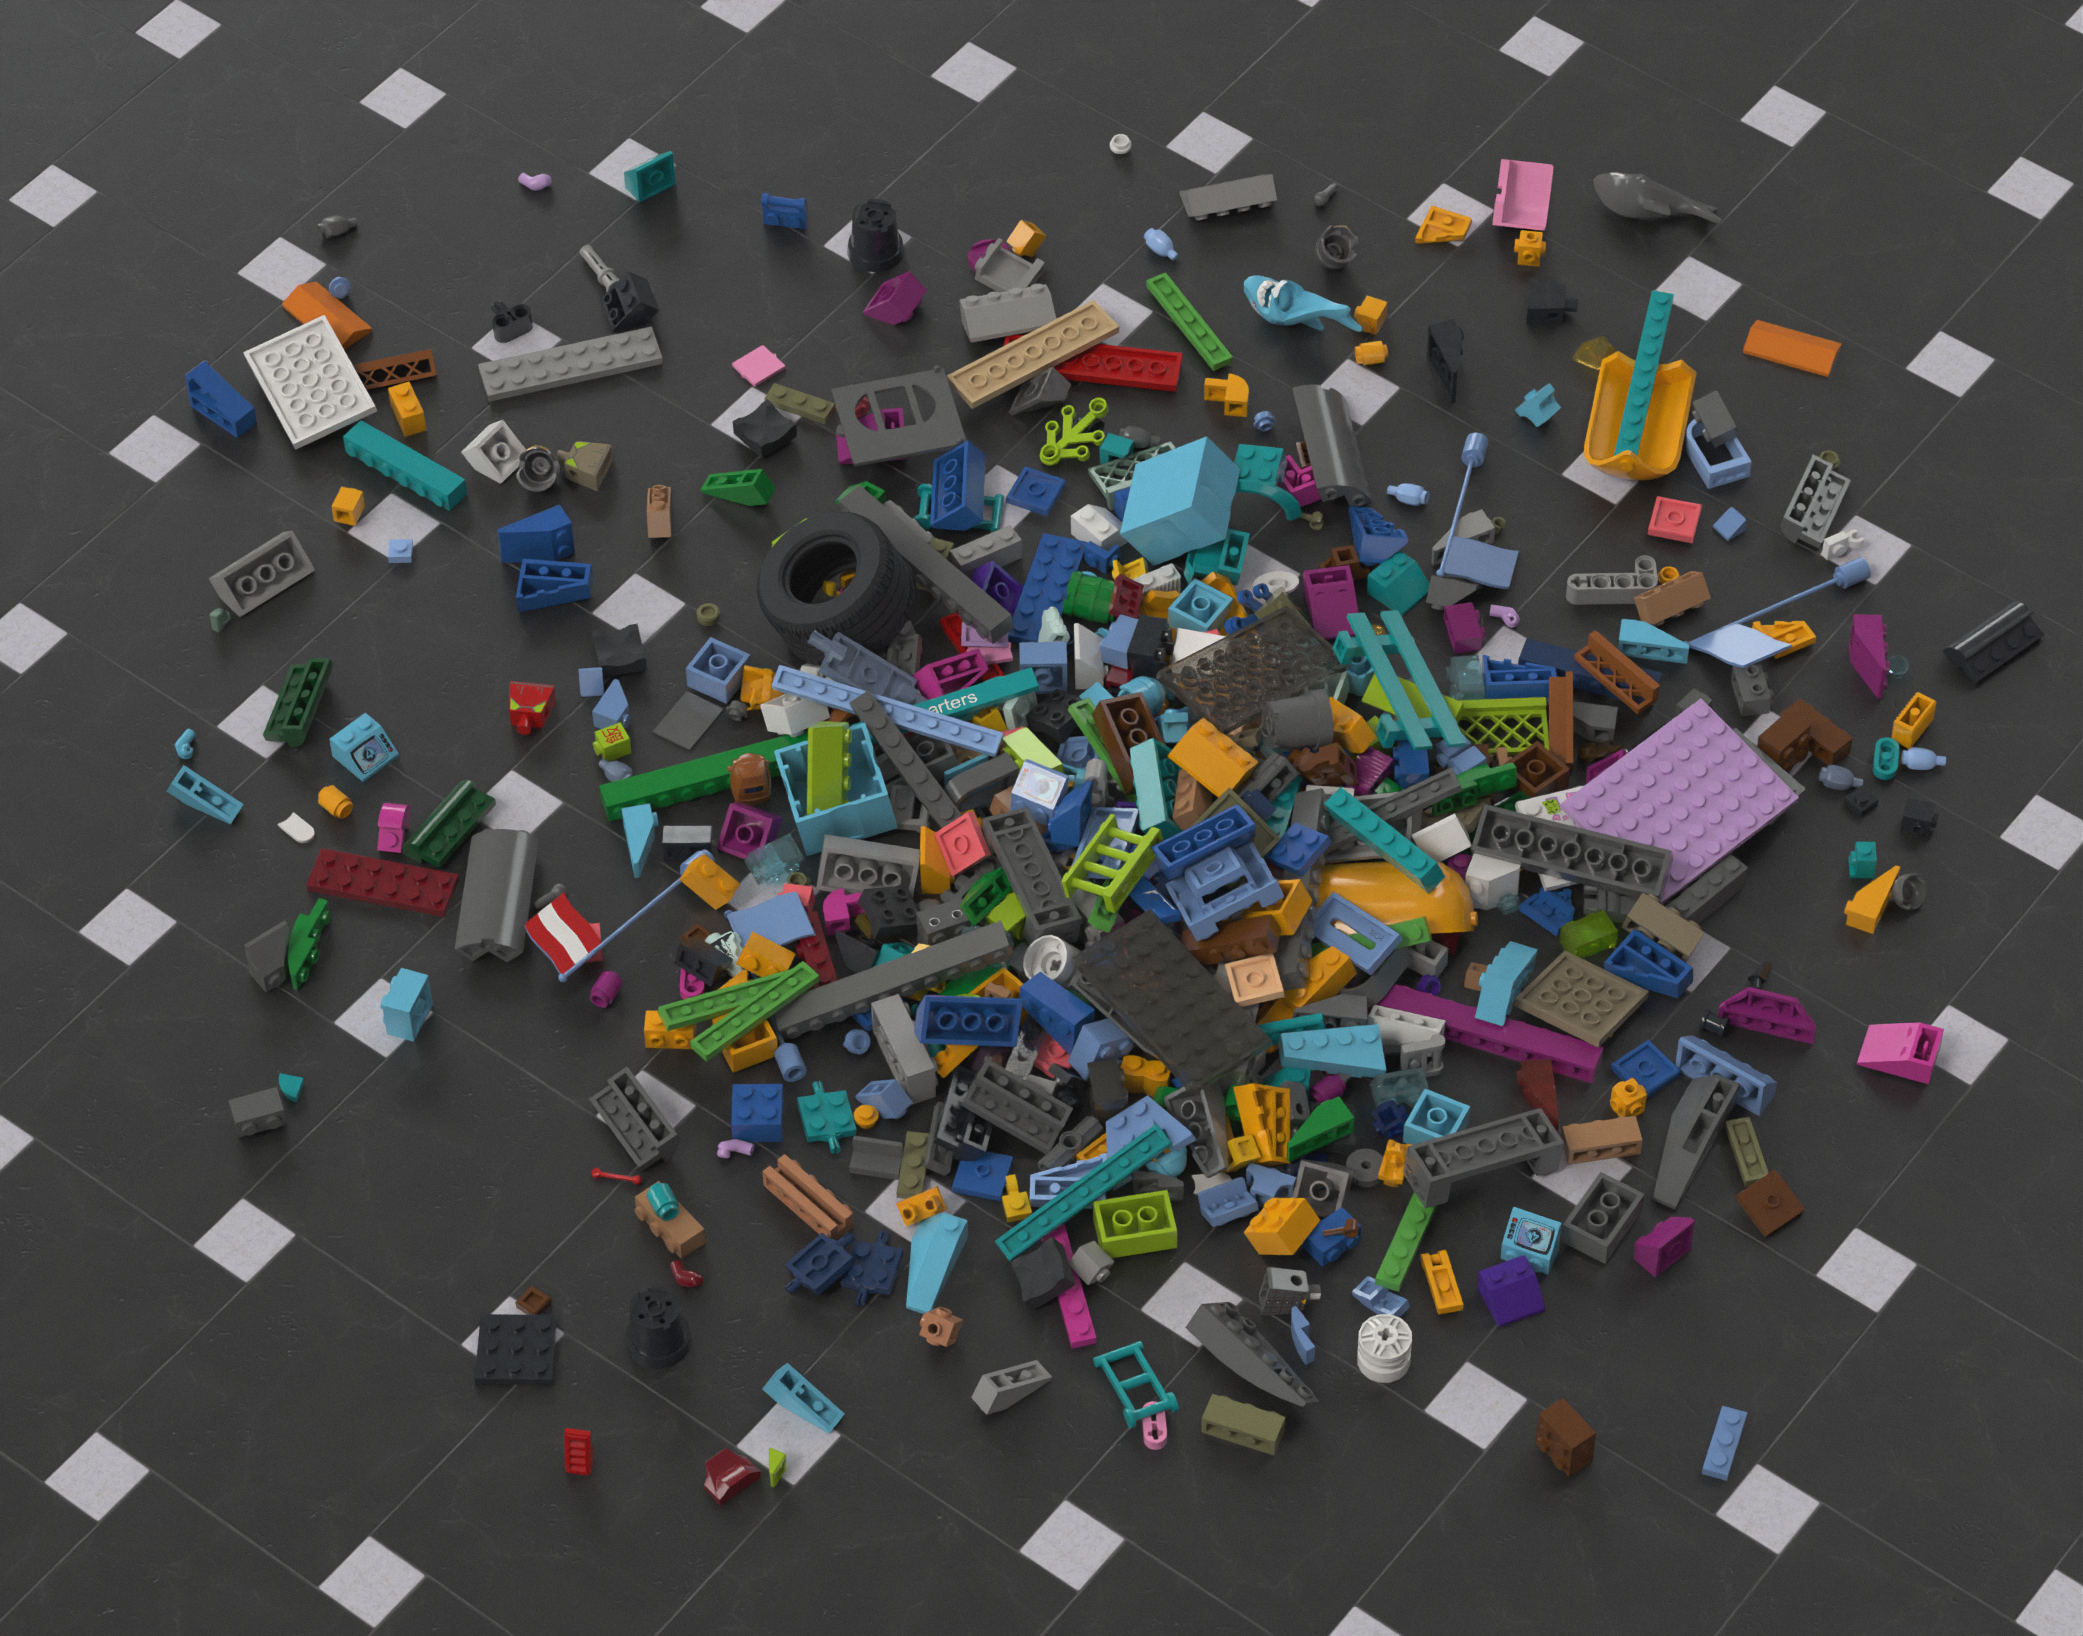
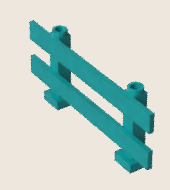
M1381 611L1380 616L1390 633L1387 635H1376L1365 613L1347 614L1346 618L1356 637H1350L1348 631H1339L1333 650L1341 665L1350 664L1352 657H1367L1398 720H1392L1390 714L1380 716L1375 733L1382 747L1392 748L1394 741L1409 740L1414 751L1432 749L1429 738L1443 737L1448 748L1466 746L1467 742L1458 727L1457 720L1454 719L1415 644L1414 637L1411 636L1399 611ZM1387 654L1401 655L1432 717L1418 718L1386 656Z

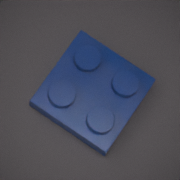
M1294 822L1266 854L1265 858L1268 863L1303 877L1332 841L1329 836Z

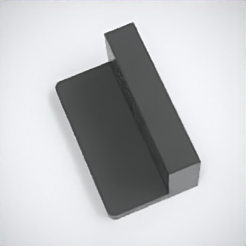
M854 1136L853 1154L849 1166L850 1173L899 1180L903 1158V1144L901 1142Z

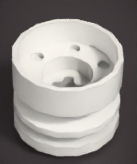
M1046 935L1034 940L1028 947L1024 956L1023 968L1029 979L1042 972L1063 988L1076 992L1077 990L1071 985V982L1082 964L1085 963L1086 956L1079 949L1053 935Z
M1379 1314L1367 1319L1362 1324L1358 1335L1357 1365L1367 1378L1379 1383H1390L1399 1380L1407 1373L1411 1362L1412 1332L1408 1324L1401 1318L1391 1314Z

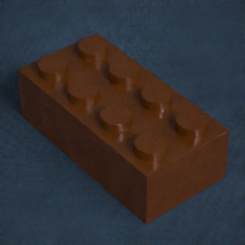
M1142 692L1100 700L1092 713L1094 722L1126 796L1136 794V789L1133 785V768L1130 764V748L1152 738L1165 745Z

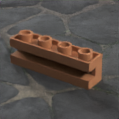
M784 1154L777 1160L778 1167L775 1170L769 1166L762 1171L764 1186L819 1235L824 1233L830 1239L838 1240L853 1228V1212L846 1204H841L832 1191L829 1189L825 1190L812 1174L808 1175L802 1170L801 1165L796 1160H791Z

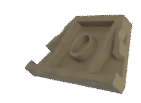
M1490 797L1477 799L1476 805L1437 816L1432 815V807L1422 810L1420 830L1456 814L1467 832L1471 833L1477 827V823H1479L1484 804L1491 806Z

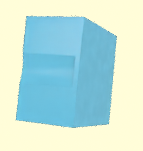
M1207 436L1136 464L1120 535L1153 566L1179 557L1188 551L1200 549L1224 540L1227 534L1231 515V503L1236 492L1240 468Z
M865 722L849 727L852 730V741L849 744L852 763L848 767V776L851 777V789L848 791V800L851 802L823 811L817 808L814 809V814L807 815L808 741L774 751L807 856L822 852L825 834L861 840L898 828Z

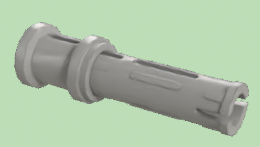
M591 245L583 246L580 249L581 256L598 275V282L606 287V292L608 293L620 279L616 277L614 269L605 265Z

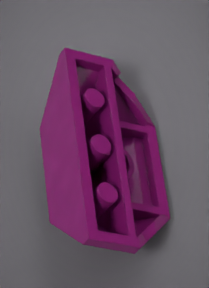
M1748 987L1720 1003L1718 1016L1722 1018L1730 1017L1729 1025L1814 1044L1817 1026L1797 998Z

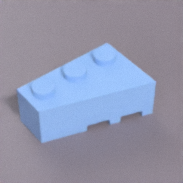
M1107 1153L1085 1161L1083 1159L1071 1165L1059 1166L1030 1175V1207H1042L1107 1160ZM1106 1193L1102 1195L1100 1198H1098L1096 1201L1105 1200ZM1093 1203L1085 1209H1093Z

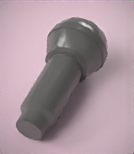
M1330 184L1324 191L1316 193L1314 203L1319 207L1327 205L1329 197L1338 188L1337 184Z
M561 883L555 884L549 893L533 903L536 909L545 907L563 892L567 896V887Z

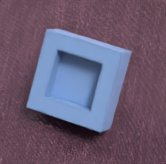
M389 540V563H412L413 540Z

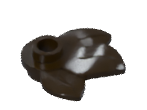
M1611 740L1599 744L1588 743L1578 748L1579 753L1577 756L1578 759H1584V762H1589L1608 754H1614L1620 751L1624 745L1623 743L1611 745Z

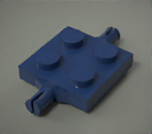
M849 1231L838 1241L830 1239L824 1233L817 1236L785 1264L787 1270L795 1277L784 1287L785 1290L792 1295L797 1289L804 1286L819 1296L855 1264L853 1257L844 1249L855 1240V1237Z
M883 1231L879 1232L876 1243L854 1241L850 1255L853 1257L855 1264L842 1275L840 1283L841 1287L858 1291L855 1304L858 1306L860 1304L865 1306L868 1294L880 1293L890 1295L904 1252L902 1248L886 1245L890 1236L886 1231L884 1233Z

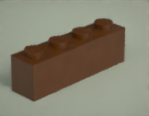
M1269 914L1216 924L1219 931L1213 933L1211 937L1201 939L1198 942L1195 940L1190 929L1184 930L1178 950L1188 969L1277 952L1281 929L1273 916Z

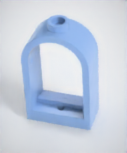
M1695 419L1689 424L1686 434L1685 451L1708 489L1750 477L1752 461L1737 437L1724 443L1734 459L1710 466L1694 438L1703 435L1701 430L1704 427L1702 423L1697 424Z

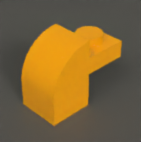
M1229 374L1228 380L1205 378L1204 400L1225 402L1224 415L1247 417L1249 387L1244 379L1234 374Z

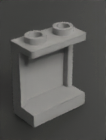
M998 238L995 244L991 243L985 253L986 256L984 258L980 257L974 268L977 270L975 280L997 292H1005L1012 288L1022 289L1036 284L1042 276L1045 262L1037 258L1031 264L1002 247L1003 240Z

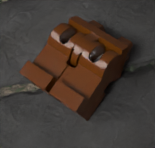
M1337 742L1320 747L1317 753H1313L1306 747L1302 751L1294 748L1287 757V760L1308 785L1334 787V785L1346 783L1350 787L1358 784L1356 763Z

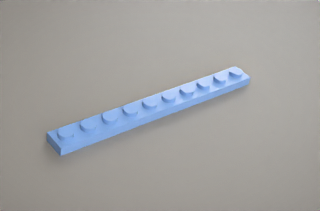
M779 665L771 685L774 690L852 714L855 713L851 709L849 702L866 692ZM872 693L896 727L992 757L997 756L1004 737L1002 732Z

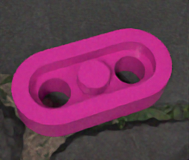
M681 968V997L688 999L704 994L705 983Z

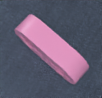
M1148 1402L1143 1407L1149 1406L1157 1402ZM1165 1411L1156 1414V1421H1152L1151 1416L1143 1418L1142 1428L1145 1445L1152 1450L1163 1448L1167 1443ZM1152 1430H1157L1159 1439H1153Z

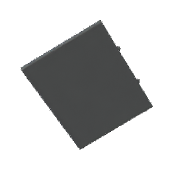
M686 691L653 730V733L687 750H691L724 709Z

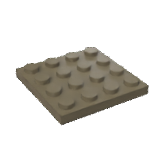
M1565 950L1515 998L1514 1006L1589 1044L1599 1047L1647 1000L1649 991Z

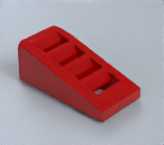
M565 1428L566 1472L590 1475L595 1460L591 1431Z

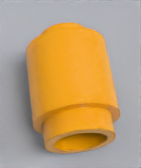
M1382 341L1361 343L1359 346L1354 347L1356 363L1363 366L1384 363L1385 358H1388L1387 345H1383Z
M334 785L324 787L318 794L319 805L336 818L344 819L353 810L351 799Z

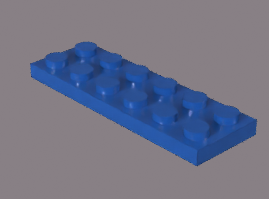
M1042 534L1012 618L1014 628L1008 632V641L1015 643L1038 642L1039 633L1042 628L1043 611L1048 610L1052 606L1057 608L1063 619L1062 611L1064 599H1066L1068 593L1066 592L1073 571L1080 570L1084 559L1086 541Z

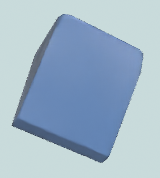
M1731 507L1713 525V528L1729 541L1745 531L1746 519Z
M602 667L578 669L580 695L582 697L604 695Z

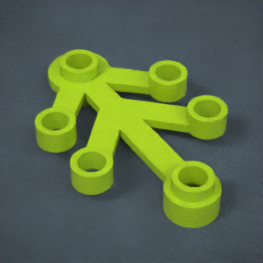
M1103 398L1093 399L1089 404L1090 412L1073 428V419L1076 417V411L1071 405L1063 407L1061 410L1063 416V437L1057 443L1056 435L1059 434L1060 427L1056 421L1047 422L1045 425L1047 444L1042 447L1040 452V459L1043 464L1052 466L1065 458L1077 457L1080 461L1089 459L1090 452L1086 446L1081 445L1077 449H1065L1069 444L1093 442L1097 446L1102 445L1106 438L1103 431L1096 430L1093 433H1081L1096 418H1103L1108 413L1109 408ZM1068 411H1072L1070 415H1066ZM1098 436H1102L1101 439L1096 440ZM1086 451L1084 455H1079L1081 452Z

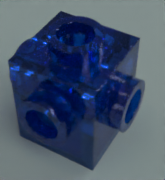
M1392 1099L1381 1103L1371 1112L1375 1118V1121L1372 1123L1379 1135L1383 1133L1390 1139L1391 1137L1398 1138L1404 1134V1124L1409 1114L1403 1105L1399 1106Z

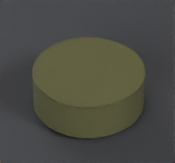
M702 604L697 609V620L704 626L715 625L720 620V610L715 604Z

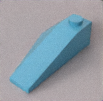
M941 1213L920 1221L911 1242L907 1309L924 1314L934 1308L968 1238L967 1220L947 1213Z

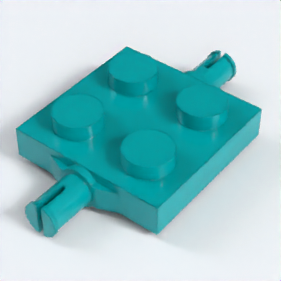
M815 1081L812 1084L815 1092L814 1095L797 1097V1106L807 1142H829L831 1153L835 1154L836 1150L837 1154L841 1151L838 1140L843 1137L855 1136L857 1130L846 1090L825 1093L822 1081H818V1084Z

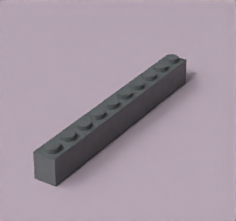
M859 485L839 500L841 512L859 514L877 524L907 563L917 583L922 587H927L935 599H941L949 611L952 613L956 612L967 626L971 625L976 629L977 634L982 639H987L994 644L1014 628L1012 616L1006 609Z
M1322 788L1295 793L1291 826L1296 822L1327 835V829L1330 828V813L1324 803L1330 797L1326 796ZM1324 852L1303 877L1284 870L1283 880L1300 879L1313 901L1295 934L1280 935L1277 952L1273 953L1283 991L1304 988L1306 977L1309 976L1308 963L1309 958L1312 956L1311 942L1315 936L1313 927L1314 921L1317 920V902L1320 900L1319 885L1322 883L1321 871L1322 866L1325 864Z
M998 921L802 993L774 1013L778 1030L784 1040L788 1038L794 1039L810 1030H819L829 1023L841 1022L848 1016L865 1013L870 1010L871 1003L897 994L900 997L912 996L919 990L936 987L939 983L946 980H955L968 972L980 971L987 965L1004 962L1009 957L1014 956L1006 929L1002 922Z

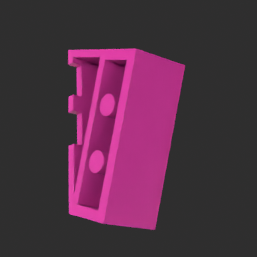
M978 648L928 664L912 676L917 679L916 685L921 695L930 700L968 688L989 668Z

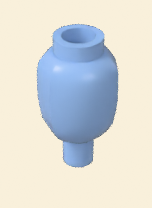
M1150 228L1145 233L1144 239H1146L1147 246L1157 255L1162 257L1168 256L1172 261L1179 257V254L1173 250L1174 246L1171 239L1162 230Z
M1404 483L1398 487L1389 485L1387 489V494L1396 496L1398 501L1407 505H1426L1429 500V491H1425L1419 485Z
M1912 747L1908 751L1903 750L1901 763L1913 770H1930L1935 765L1945 766L1946 757L1936 756L1929 749Z

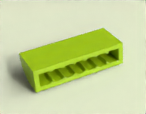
M1374 673L1361 702L1396 716ZM1398 677L1418 718L1432 717L1416 684ZM1442 694L1450 712L1459 724L1464 713L1463 702Z

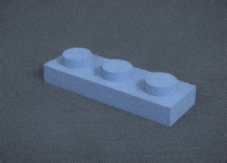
M1722 1406L1703 1465L1702 1474L1727 1481L1745 1425L1747 1412Z

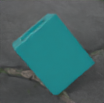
M1108 433L1100 447V464L1110 462L1113 456L1125 459L1126 456L1134 454V440Z

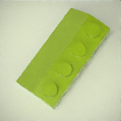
M821 721L808 727L807 815L814 814V809L817 808L823 811L851 802L848 800V791L851 789V777L848 776V767L852 763V755L849 753L852 730L849 729V723Z

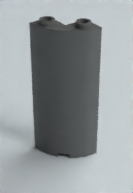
M1321 385L1293 387L1316 487L1322 501L1333 500L1345 495L1349 506L1358 507L1372 502L1345 397L1333 388L1329 390L1323 389Z
M484 829L482 832L472 836L455 951L472 961L488 951L506 962L523 953L526 934L525 923L528 920L539 843L537 837L530 835L525 830L517 831L511 829Z

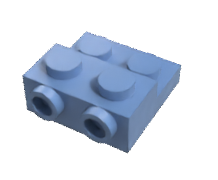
M1085 736L1069 737L1067 741L1060 744L1057 758L1061 763L1085 770L1089 760L1100 759Z

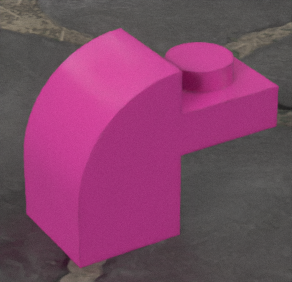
M383 804L378 820V827L380 828L377 850L402 853L405 829H409L411 805Z
M840 888L831 892L826 897L823 903L826 936L835 935L837 930L850 929L849 917L867 915L858 903L862 893L845 895L844 888Z

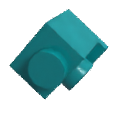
M1856 842L1855 850L1850 852L1848 858L1850 878H1874L1877 863L1875 842Z

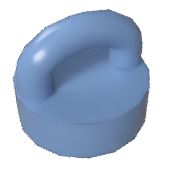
M854 1029L847 1034L843 1046L851 1053L863 1054L870 1047V1037L864 1030Z

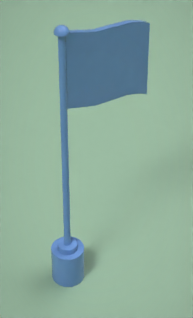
M1471 433L1466 438L1461 456L1463 463L1468 468L1441 566L1436 574L1438 577L1448 575L1465 578L1490 587L1508 589L1519 551L1502 549L1477 540L1454 536L1472 467H1479L1483 464L1488 447V439L1485 435Z
M1863 557L1854 559L1836 567L1833 574L1834 579L1690 642L1684 641V643L1689 645V649L1702 651L1727 664L1746 668L1791 648L1792 644L1775 640L1756 629L1740 624L1834 583L1846 589L1871 577L1869 565Z
M797 892L776 896L751 908L735 912L727 910L724 913V917L728 918L733 932H737L742 939V948H744L752 931L780 946L801 938L816 936ZM750 972L753 980L758 979L756 974ZM772 1015L769 1019L780 1043V1046L774 1053L775 1059L785 1081H798L805 1076L807 1069L798 1047L795 1044L784 1042L774 1015Z

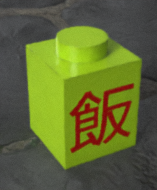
M621 722L595 731L596 742H593V747L597 756L601 755L603 759L610 762L631 754L630 738Z

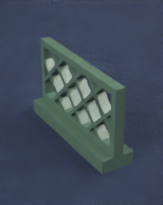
M1168 442L1128 455L1125 459L1119 458L1089 468L1088 473L1107 499L1108 508L1114 510V492L1131 487L1132 479H1128L1129 477L1133 478L1135 465L1140 463L1139 460L1150 459L1160 455V453L1176 448L1172 442ZM1124 465L1130 466L1128 470L1119 469V467ZM1103 472L1109 473L1107 477L1097 475ZM1114 474L1124 476L1122 480L1113 478Z

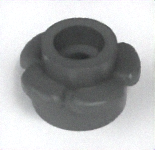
M731 701L730 706L726 707V711L729 713L728 716L733 720L741 721L742 718L746 719L748 717V706L742 702Z

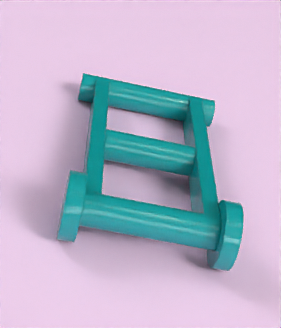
M921 484L917 490L918 496L921 497L919 515H916L914 519L926 530L931 527V515H928L930 500H932V485ZM996 494L995 497L984 496V505L993 506L992 521L983 520L971 528L990 530L991 533L1000 530L1004 499L1002 494Z
M1141 1341L1093 1358L1095 1367H1102L1125 1407L1123 1414L1130 1429L1136 1427V1421L1168 1409L1172 1413L1179 1411L1173 1392L1165 1393L1141 1351H1144V1347ZM1134 1354L1145 1373L1119 1382L1108 1363ZM1150 1382L1161 1401L1135 1410L1125 1391Z

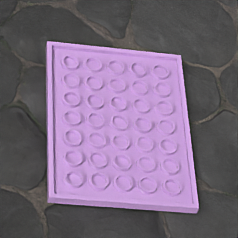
M1700 698L1563 801L1560 808L1579 828L1671 850L1674 859L1661 900V905H1663L1793 806L1799 797Z

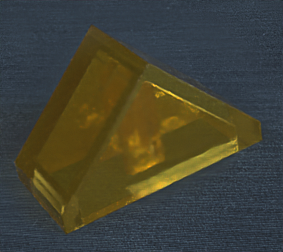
M1603 335L1583 342L1573 355L1572 360L1600 371L1602 359L1617 351Z

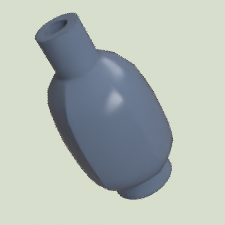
M602 759L599 762V767L604 769V774L610 782L634 776L632 769L622 762H609L606 759Z
M1829 765L1827 768L1821 767L1818 781H1822L1825 787L1844 791L1851 787L1859 788L1863 784V779L1855 778L1849 769L1836 765Z

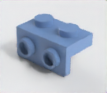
M1243 1177L1214 1186L1197 1194L1201 1214L1212 1227L1224 1225L1228 1221L1239 1217H1246L1250 1213L1259 1210L1257 1201L1247 1191L1246 1182Z

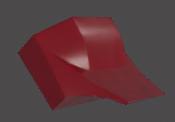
M725 1448L705 1462L706 1480L704 1489L721 1506L759 1479L761 1471L746 1456L738 1455Z

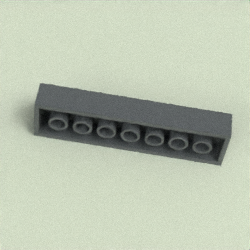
M1484 804L1471 848L1473 854L1476 853L1521 865L1520 869L1639 898L1642 893L1646 895L1652 894L1660 900V904L1674 859L1671 850Z

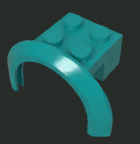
M1239 444L1234 461L1240 468L1235 493H1254L1272 499L1283 508L1287 520L1292 521L1302 516V510L1296 498L1276 486L1277 482H1283L1287 467L1284 449Z
M1227 529L1224 540L1189 551L1184 570V577L1188 585L1192 582L1193 576L1205 578L1214 571L1229 577L1232 585L1238 586L1250 533Z

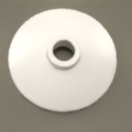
M1274 571L1257 577L1253 582V588L1260 583H1264L1272 594L1281 586L1287 593H1291L1299 586V579L1290 572Z

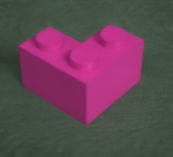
M1291 455L1286 456L1287 467L1283 482H1277L1276 486L1295 497L1300 507L1320 500L1321 497L1316 487L1312 466L1301 470Z

